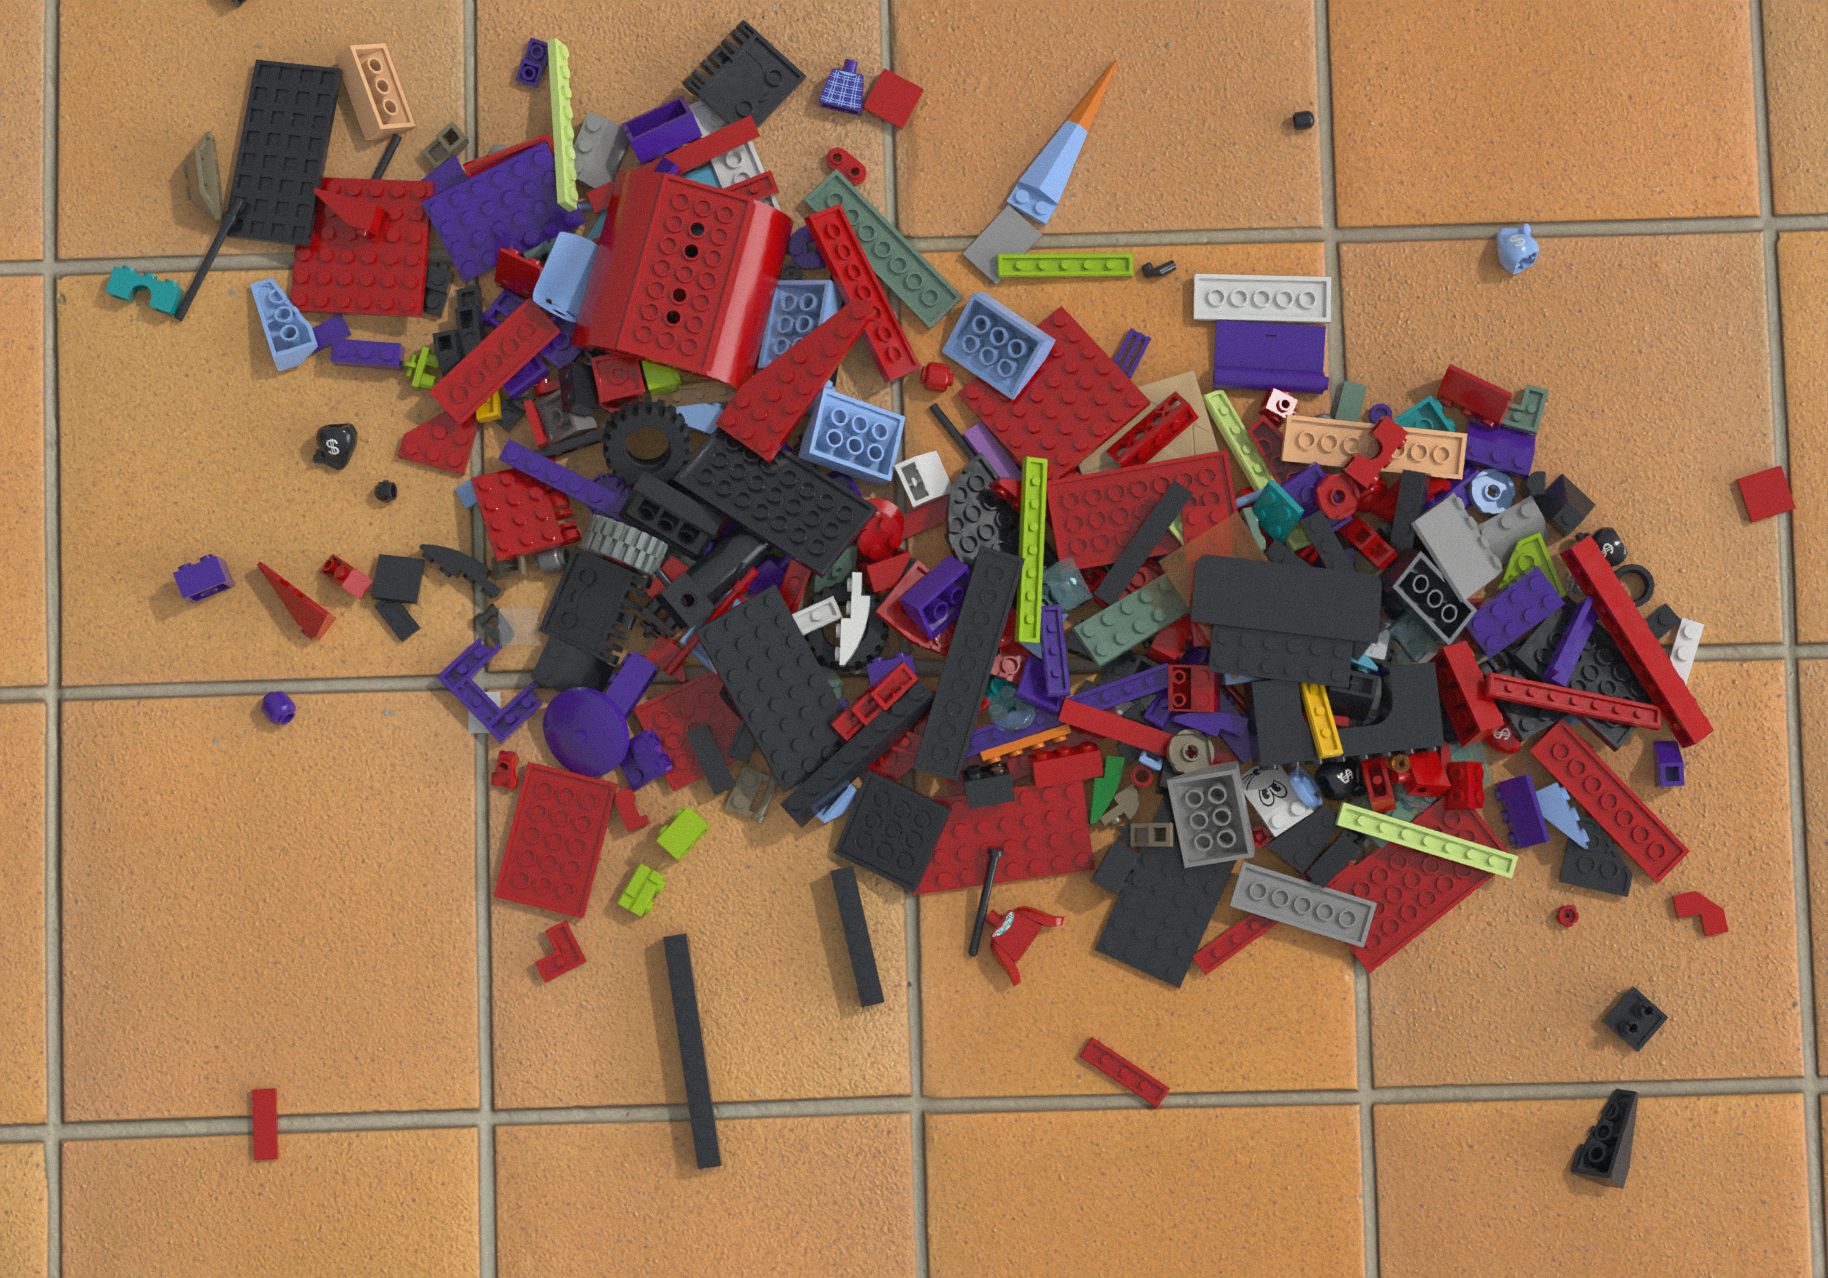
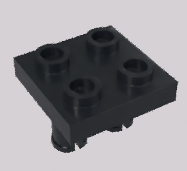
M1631 986L1601 1021L1633 1050L1639 1052L1669 1017L1634 986Z

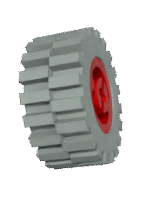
M594 514L580 547L589 553L630 571L655 578L654 572L660 567L668 545L636 528Z

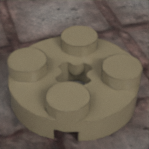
M1186 729L1180 731L1170 740L1167 747V758L1175 773H1189L1208 767L1212 763L1214 747L1209 738L1201 734L1202 732L1195 729ZM1188 747H1191V750L1196 752L1192 759L1185 754Z

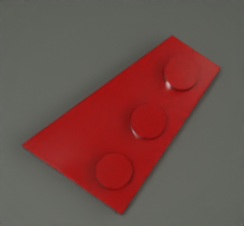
M1431 476L1426 502L1433 499V495L1441 490L1445 492L1450 489V481L1441 477ZM1401 477L1388 489L1386 495L1372 506V514L1389 522L1394 521Z

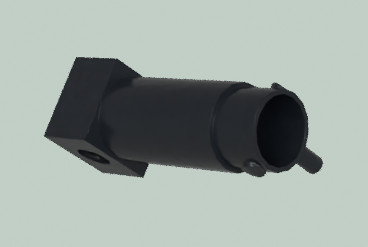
M737 526L688 570L677 575L672 580L662 568H658L654 574L664 587L653 597L682 631L691 629L715 608L714 604L733 589L732 586L738 579L741 580L751 567L757 568L775 548L741 526ZM681 597H684L686 599V607L682 605Z

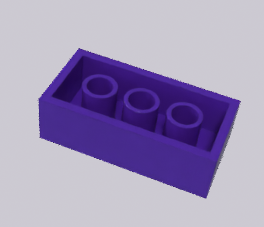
M1531 565L1476 605V613L1464 628L1484 656L1491 658L1565 603L1540 568Z

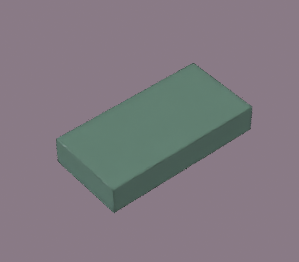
M1349 381L1343 382L1334 420L1358 422L1367 386Z

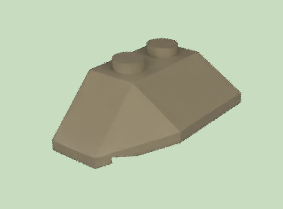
M209 131L205 132L186 157L187 164L184 165V174L186 178H189V187H186L188 200H191L196 207L222 225L224 221L222 218L225 213L215 136Z

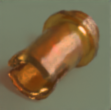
M1403 754L1390 756L1391 758L1388 757L1386 760L1387 767L1398 773H1404L1410 767L1409 758Z

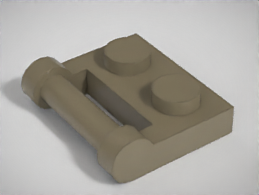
M744 765L735 784L736 787L733 788L725 807L763 824L765 812L776 789L780 788L775 778ZM764 781L768 783V786L754 813L750 811V807Z

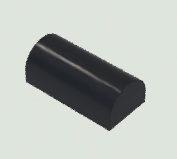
M1545 471L1533 472L1520 483L1519 493L1524 499L1532 496L1533 500L1536 501L1545 494Z

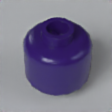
M272 691L264 696L261 710L272 724L285 725L295 716L296 706L285 692Z

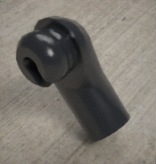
M1170 260L1154 268L1152 263L1148 262L1141 266V270L1144 273L1143 276L1148 279L1163 277L1175 271L1176 264L1173 260Z

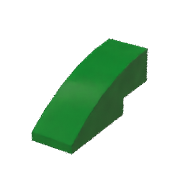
M1106 756L1103 778H1094L1089 818L1090 825H1094L1112 801L1121 779L1125 757Z

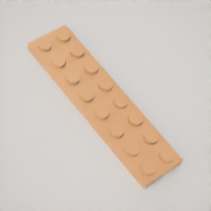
M1285 415L1280 461L1309 464L1316 461L1318 465L1344 467L1353 453H1360L1365 458L1370 459L1376 454L1378 448L1376 441L1368 435L1375 424ZM1402 427L1409 432L1405 437L1407 441L1400 450L1396 449L1392 454L1393 460L1389 466L1381 469V471L1402 473L1403 469L1431 473L1433 477L1462 479L1467 434Z

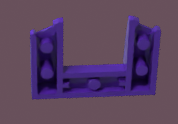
M479 637L437 678L502 745L542 706L543 701L537 702L534 688H537L538 685L533 680L501 710L472 678L503 647L497 643L494 648L481 644L482 638Z

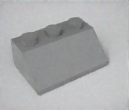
M589 111L573 146L576 155L574 169L577 174L575 184L593 190L614 180L629 141L620 125Z
M1532 496L1527 497L1477 526L1481 536L1488 540L1491 552L1500 559L1502 565L1508 563L1517 540L1536 532L1541 533L1544 541L1550 538L1544 517Z

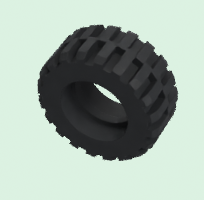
M645 397V401L639 402V399L636 398L631 400V405H627V403L620 405L619 412L614 411L610 415V421H607L605 425L603 455L606 458V465L608 469H613V475L617 479L622 477L623 484L630 486L631 483L636 484L644 471L669 485V479L673 481L679 471L687 464L691 455L690 430L688 424H685L684 416L682 413L677 414L676 407L670 404L667 407L665 406V401L658 399L657 402H652L651 397ZM653 428L662 432L668 438L669 446L662 455L656 458L641 459L635 457L626 449L625 440L635 430Z
M840 582L834 583V585L829 587L825 586L819 593H815L811 597L810 602L806 604L805 608L834 596L838 607L847 606V601H851L852 592H847V584H841ZM862 586L861 596H870L866 634L845 667H840V661H835L836 647L826 639L823 627L804 635L817 662L822 666H826L834 671H857L867 664H871L870 660L875 659L883 651L888 639L889 625L874 614L882 602L873 592L867 590L866 587Z

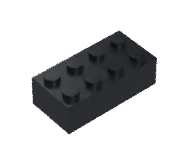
M1405 548L1380 579L1382 588L1434 642L1450 646L1477 611L1467 599L1463 602L1459 601L1444 575L1418 550Z

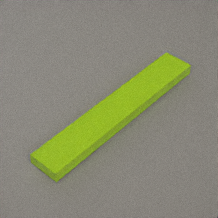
M1133 253L997 254V278L1133 277Z

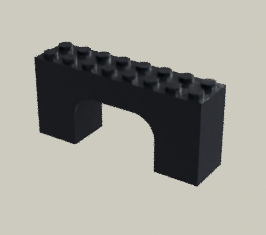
M1435 662L1380 667L1379 675L1381 677L1382 709L1380 714L1374 721L1366 725L1336 728L1343 754L1322 759L1318 757L1310 725L1302 715L1298 683L1279 680L1243 683L1247 719H1249L1248 732L1252 766H1259V770L1278 769L1277 764H1282V767L1287 768L1301 766L1300 762L1305 761V765L1324 764L1323 759H1327L1328 762L1346 761L1347 756H1350V760L1369 759V754H1373V757L1392 756V751H1395V754L1401 755L1413 754L1415 749H1418V752L1438 751L1437 746H1444Z

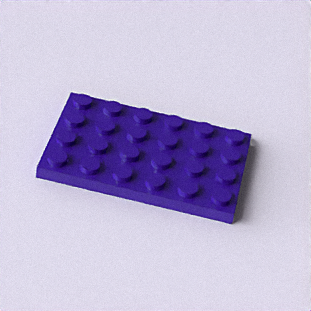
M545 140L421 200L463 282L496 267L500 247L506 250L508 247L519 251L521 255L523 252L529 251L539 246V244L557 237L559 232H568L586 223L578 204L577 210L569 212L557 203L555 159Z

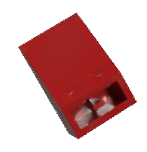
M500 247L494 282L503 289L506 288L526 300L530 298L533 301V291L544 267L541 266L540 261L532 257H528V259L521 257L520 252L508 247L506 250Z

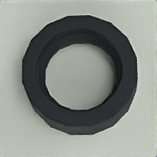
M1629 564L1614 571L1619 580L1627 573H1634L1639 575L1644 581L1645 588L1643 594L1633 600L1636 608L1650 600L1654 593L1655 584L1653 576L1646 568L1641 565Z

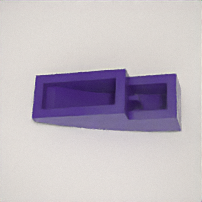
M1195 712L1175 716L1172 722L1198 730L1214 738H1217L1220 730L1241 738L1249 719L1221 712Z

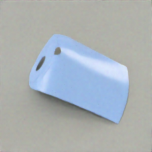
M559 232L534 288L533 301L565 320L577 322L592 268L591 263L594 260L598 245L582 236ZM551 299L552 304H549L545 300ZM554 310H557V311L561 312V313L564 314L565 316L558 314V313L555 312Z

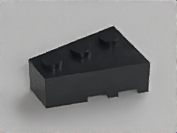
M1324 805L1269 842L1265 848L1300 875L1304 874L1339 828L1338 825H1335L1338 813L1328 805Z

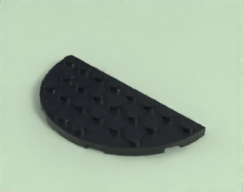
M982 452L973 458L957 477L952 486L946 507V533L952 555L957 560L966 564L970 573H972L980 545L1019 557L1020 513L1013 510L1011 504L1005 499L997 497L993 492L994 490L988 486L990 482L1001 478ZM1044 538L1041 606L1061 605L1062 614L1084 605L1090 599L1069 571L1060 573L1058 556ZM1017 588L1011 604L1015 611L1017 604Z

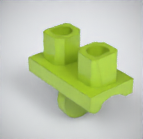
M423 346L418 364H416L418 356L414 354L411 355L410 361L402 362V366L407 368L405 376L412 378L415 370L411 386L421 391V388L431 389L435 385L436 377L426 374L427 367L440 368L436 354L430 348Z

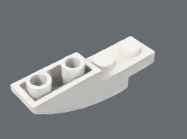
M852 572V578H848L847 592H852L851 601H847L846 615H851V618H841V624L836 625V638H840V647H836L835 661H840V667L846 666L858 648L868 620L870 596H861L862 572Z

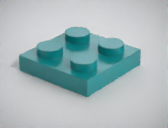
M1275 480L1267 482L1252 508L1253 514L1258 518L1259 526L1274 541L1277 539L1282 544L1286 542L1304 512Z

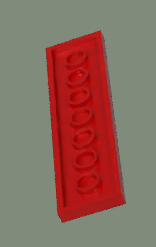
M841 204L804 218L845 304L847 305L857 297L877 311L861 333V336L885 384L921 368Z
M1563 719L1556 722L1528 750L1654 883L1658 884L1690 852Z

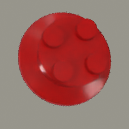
M873 498L867 501L875 505L878 512L854 541L858 545L857 555L878 560L891 554L896 548L901 546L904 520L901 511L894 503L882 498Z

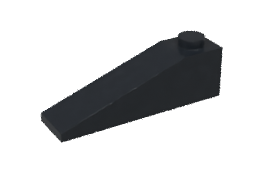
M1616 1089L1601 1111L1602 1116L1596 1126L1592 1125L1589 1132L1591 1134L1585 1143L1580 1144L1576 1150L1570 1170L1572 1174L1603 1186L1624 1188L1630 1168L1638 1092Z

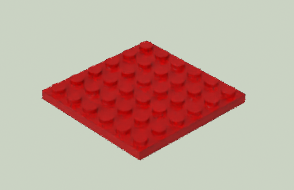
M323 177L321 190L376 204L385 210L377 236L369 234L368 237H363L355 234V229L347 225L319 198L311 246L295 247L290 302L300 312L422 318L431 219L421 200L434 195L435 183L432 181Z
M1062 306L1036 326L1056 341L1045 361L1014 400L978 376L958 392V396L1021 465H1023L1024 457L1048 459L1047 481L1064 478L1151 405L1150 400Z

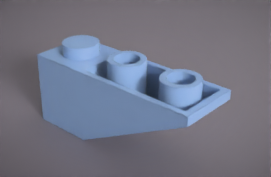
M1556 782L1536 791L1543 817L1581 847L1588 849L1586 842L1590 840L1585 829H1580L1576 822L1580 818L1574 807L1570 809L1567 802L1570 796L1566 788L1560 787Z

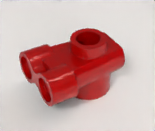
M499 751L496 769L491 775V785L504 786L508 789L518 788L519 777L516 776V766L519 764V757L515 752Z

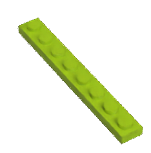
M1024 457L1022 465L1019 557L1025 558L1017 585L1015 642L1037 644L1040 643L1048 459Z

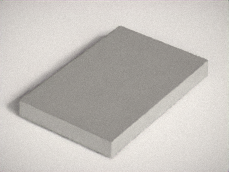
M1008 204L968 247L963 256L991 282L997 285L1003 279L997 278V254H1026L1042 237V234Z

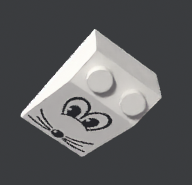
M1277 764L1278 769L1259 770V766H1255L1241 775L1245 798L1264 827L1268 829L1272 838L1314 812L1298 797L1288 775L1280 764Z

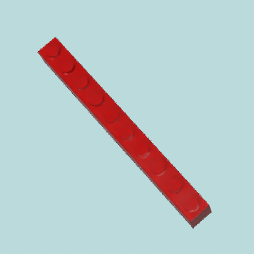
M1589 535L1559 553L1585 596L1589 595L1594 598L1592 603L1593 609L1654 705L1661 707V716L1682 749L1697 744L1712 733L1714 729L1710 725L1708 718L1703 714L1696 699L1689 692L1684 680L1677 673L1672 661L1663 651L1660 642L1649 629L1646 620L1643 619L1637 610L1634 601L1630 599L1623 588L1622 582L1616 577L1609 562L1604 558L1592 537Z

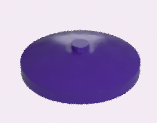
M573 687L557 695L551 700L545 710L543 732L546 743L554 757L570 771L588 777L601 776L612 771L625 758L629 747L627 722L618 706L605 694L587 687Z

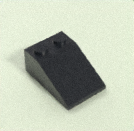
M550 636L530 678L559 692L573 687H587L603 692L615 667Z

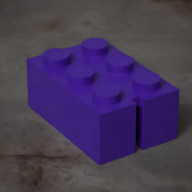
M683 96L621 124L640 164L652 162L657 156L671 153L677 147L685 143H692L698 137L703 136L693 112Z
M635 651L632 654L628 653L621 662L623 668L619 674L615 672L608 681L610 687L606 693L601 692L618 706L626 721L633 712V708L637 706L660 671L655 664Z

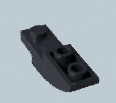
M478 285L456 290L458 308H455V317L463 358L488 336L484 329L481 288Z
M430 544L420 545L419 548L423 551L421 556L431 564L434 561L440 564L439 570L450 578L453 575L458 579L464 572L465 574L462 577L472 585L475 582L481 585L483 588L480 591L488 598L492 599L494 596L499 600L504 594L501 589L487 579L492 571L478 560L451 548Z

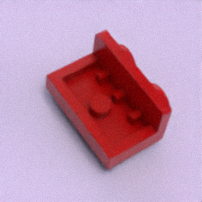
M1461 761L1448 763V779L1451 784L1448 789L1449 808L1483 809L1485 797L1483 792L1484 770L1482 762Z

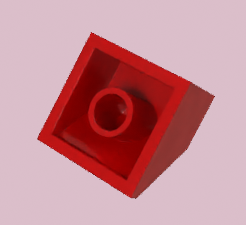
M898 547L891 554L878 560H872L870 557L856 561L858 571L862 572L863 586L874 593L877 592V594L889 592L890 587L897 585L911 557L910 552Z

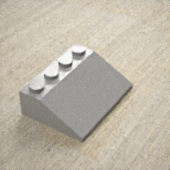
M1453 492L1431 505L1411 525L1459 601L1463 602L1497 577L1503 569L1500 559L1491 552L1488 540L1481 536L1475 520L1464 509L1465 505L1462 499Z
M1238 761L1215 764L1167 779L1185 868L1254 857L1255 845Z

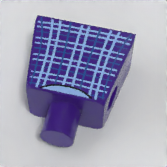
M845 59L843 70L832 69L819 98V107L856 116L862 115L864 75L856 73L857 61Z

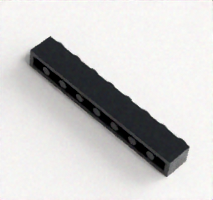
M918 679L886 711L883 710L780 805L803 828L930 712L934 695Z

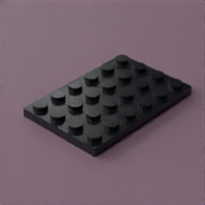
M1567 594L1562 598L1565 604L1546 617L1512 656L1521 667L1541 683L1551 684L1543 679L1542 676L1577 605ZM1596 622L1565 687L1654 705L1611 635ZM1575 715L1614 752L1619 750L1637 728L1635 726Z

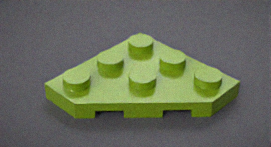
M1536 532L1517 540L1497 590L1531 565H1535L1540 568L1560 598L1566 596L1541 533Z

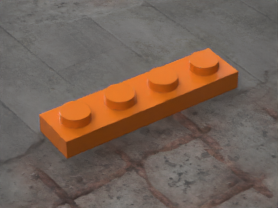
M1068 724L982 751L979 753L981 763L987 761L988 765L1001 761L1000 756L1009 754L1011 758L1023 754L1022 749L1031 747L1033 751L1045 747L1044 742L1053 740L1054 743L1067 740L1066 735H1069L1071 731Z

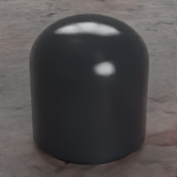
M1310 111L1294 112V128L1296 130L1312 128L1315 123L1313 113Z

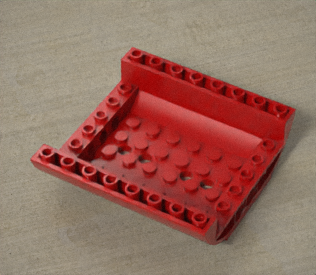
M632 169L618 171L570 346L591 352L593 347L726 384V390L737 392L753 376L794 221L785 213L752 197L672 174ZM699 224L703 227L704 233L700 236H695L691 232V227ZM688 246H693L697 249L698 255L694 258H689L685 254V249ZM682 290L686 295V299L682 302L675 301L672 296L673 292ZM676 312L680 317L679 322L676 324L669 323L666 318L667 314Z

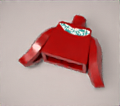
M1018 906L1014 910H1008L1004 917L993 909L988 914L985 921L995 928L990 935L992 938L990 942L991 953L1009 976L1013 987L1021 982L1020 972L1015 962L1018 963L1043 926L1063 925L1064 917L1054 916L1029 906Z

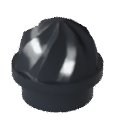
M383 480L375 486L374 495L378 500L389 503L397 498V486L394 482Z

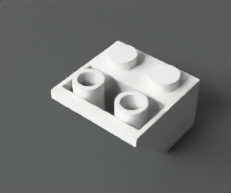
M937 451L918 455L895 465L896 474L912 510L950 494L952 484Z

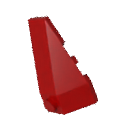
M259 561L257 566L296 623L303 628L300 632L311 640L313 637L320 640L336 617Z

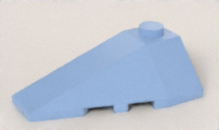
M273 278L250 284L278 372L301 365L318 347L312 326L300 314L297 307L290 302L287 295Z

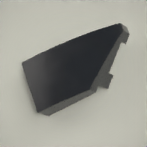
M510 396L509 399L501 404V419L493 421L509 433L526 413L523 402L528 400L534 402L536 396L517 397L514 400Z

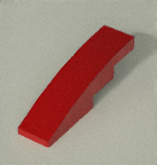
M901 662L852 702L830 725L844 741H848L863 725L867 726L882 710L886 711L918 680V677L904 662Z

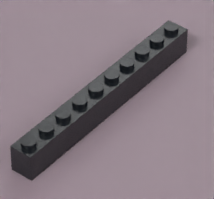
M688 933L663 937L697 1166L698 1169L722 1166L723 1162Z

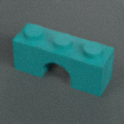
M125 265L122 268L114 266L105 291L107 294L132 303L138 291L148 289L151 291L149 307L155 311L175 316L184 293L178 287L179 283L166 279L165 282L159 281L157 276L147 272L140 275L135 273L136 270Z

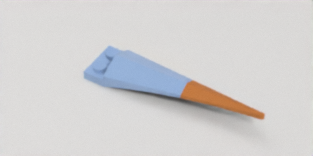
M1117 60L1110 65L1020 178L1006 205L1009 204L1013 209L1046 226L1059 203L1117 65Z

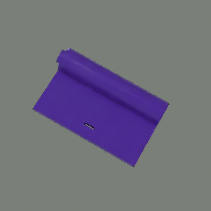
M1216 320L1213 388L1270 391L1275 388L1289 393L1323 395L1324 390H1328L1329 377H1326L1323 372L1326 326Z

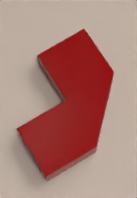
M1697 891L1672 896L1676 918L1699 914L1704 936L1729 932L1724 909Z

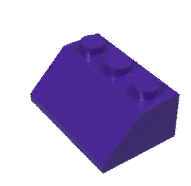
M1469 418L1465 431L1467 442L1464 464H1471L1486 470L1496 469L1502 474L1523 480L1529 476L1535 454L1536 435L1500 426L1499 429L1496 427L1488 428L1481 424V420Z
M950 555L900 598L906 614L931 641L958 618L971 576L968 566Z
M1530 773L1495 783L1496 788L1493 791L1497 802L1500 801L1503 810L1500 811L1503 823L1508 825L1510 831L1507 833L1510 845L1514 846L1515 850L1550 841Z

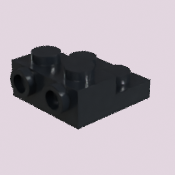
M427 261L423 313L442 318L455 274L453 271H450V266L437 263V266L429 265V261Z

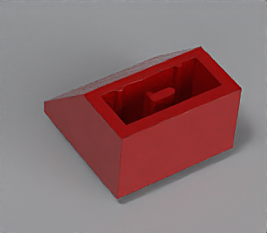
M1208 663L1169 664L1168 711L1215 712L1220 710V673L1207 672Z

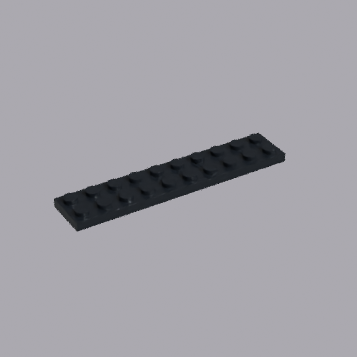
M980 545L913 769L958 782L1025 558Z

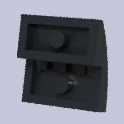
M1128 650L1109 662L1097 685L1102 686L1157 667L1159 664L1141 654L1138 655ZM1142 697L1131 700L1129 702L1138 706Z

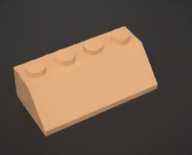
M385 43L351 45L335 57L338 67L343 71L342 78L365 141L385 139L416 126Z

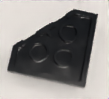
M1578 815L1580 820L1576 822L1580 829H1585L1590 840L1586 842L1588 849H1584L1570 837L1567 838L1559 882L1628 897L1633 876L1632 872L1619 856V852L1611 840L1608 839L1601 826L1593 818Z

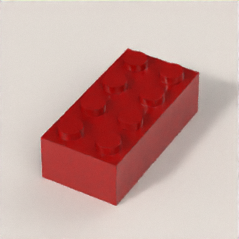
M1467 641L1443 647L1428 661L1435 662L1438 694L1462 747L1486 740L1504 725L1503 716L1497 709L1493 698L1485 697L1486 682L1484 675L1478 667L1474 658V652L1469 647Z

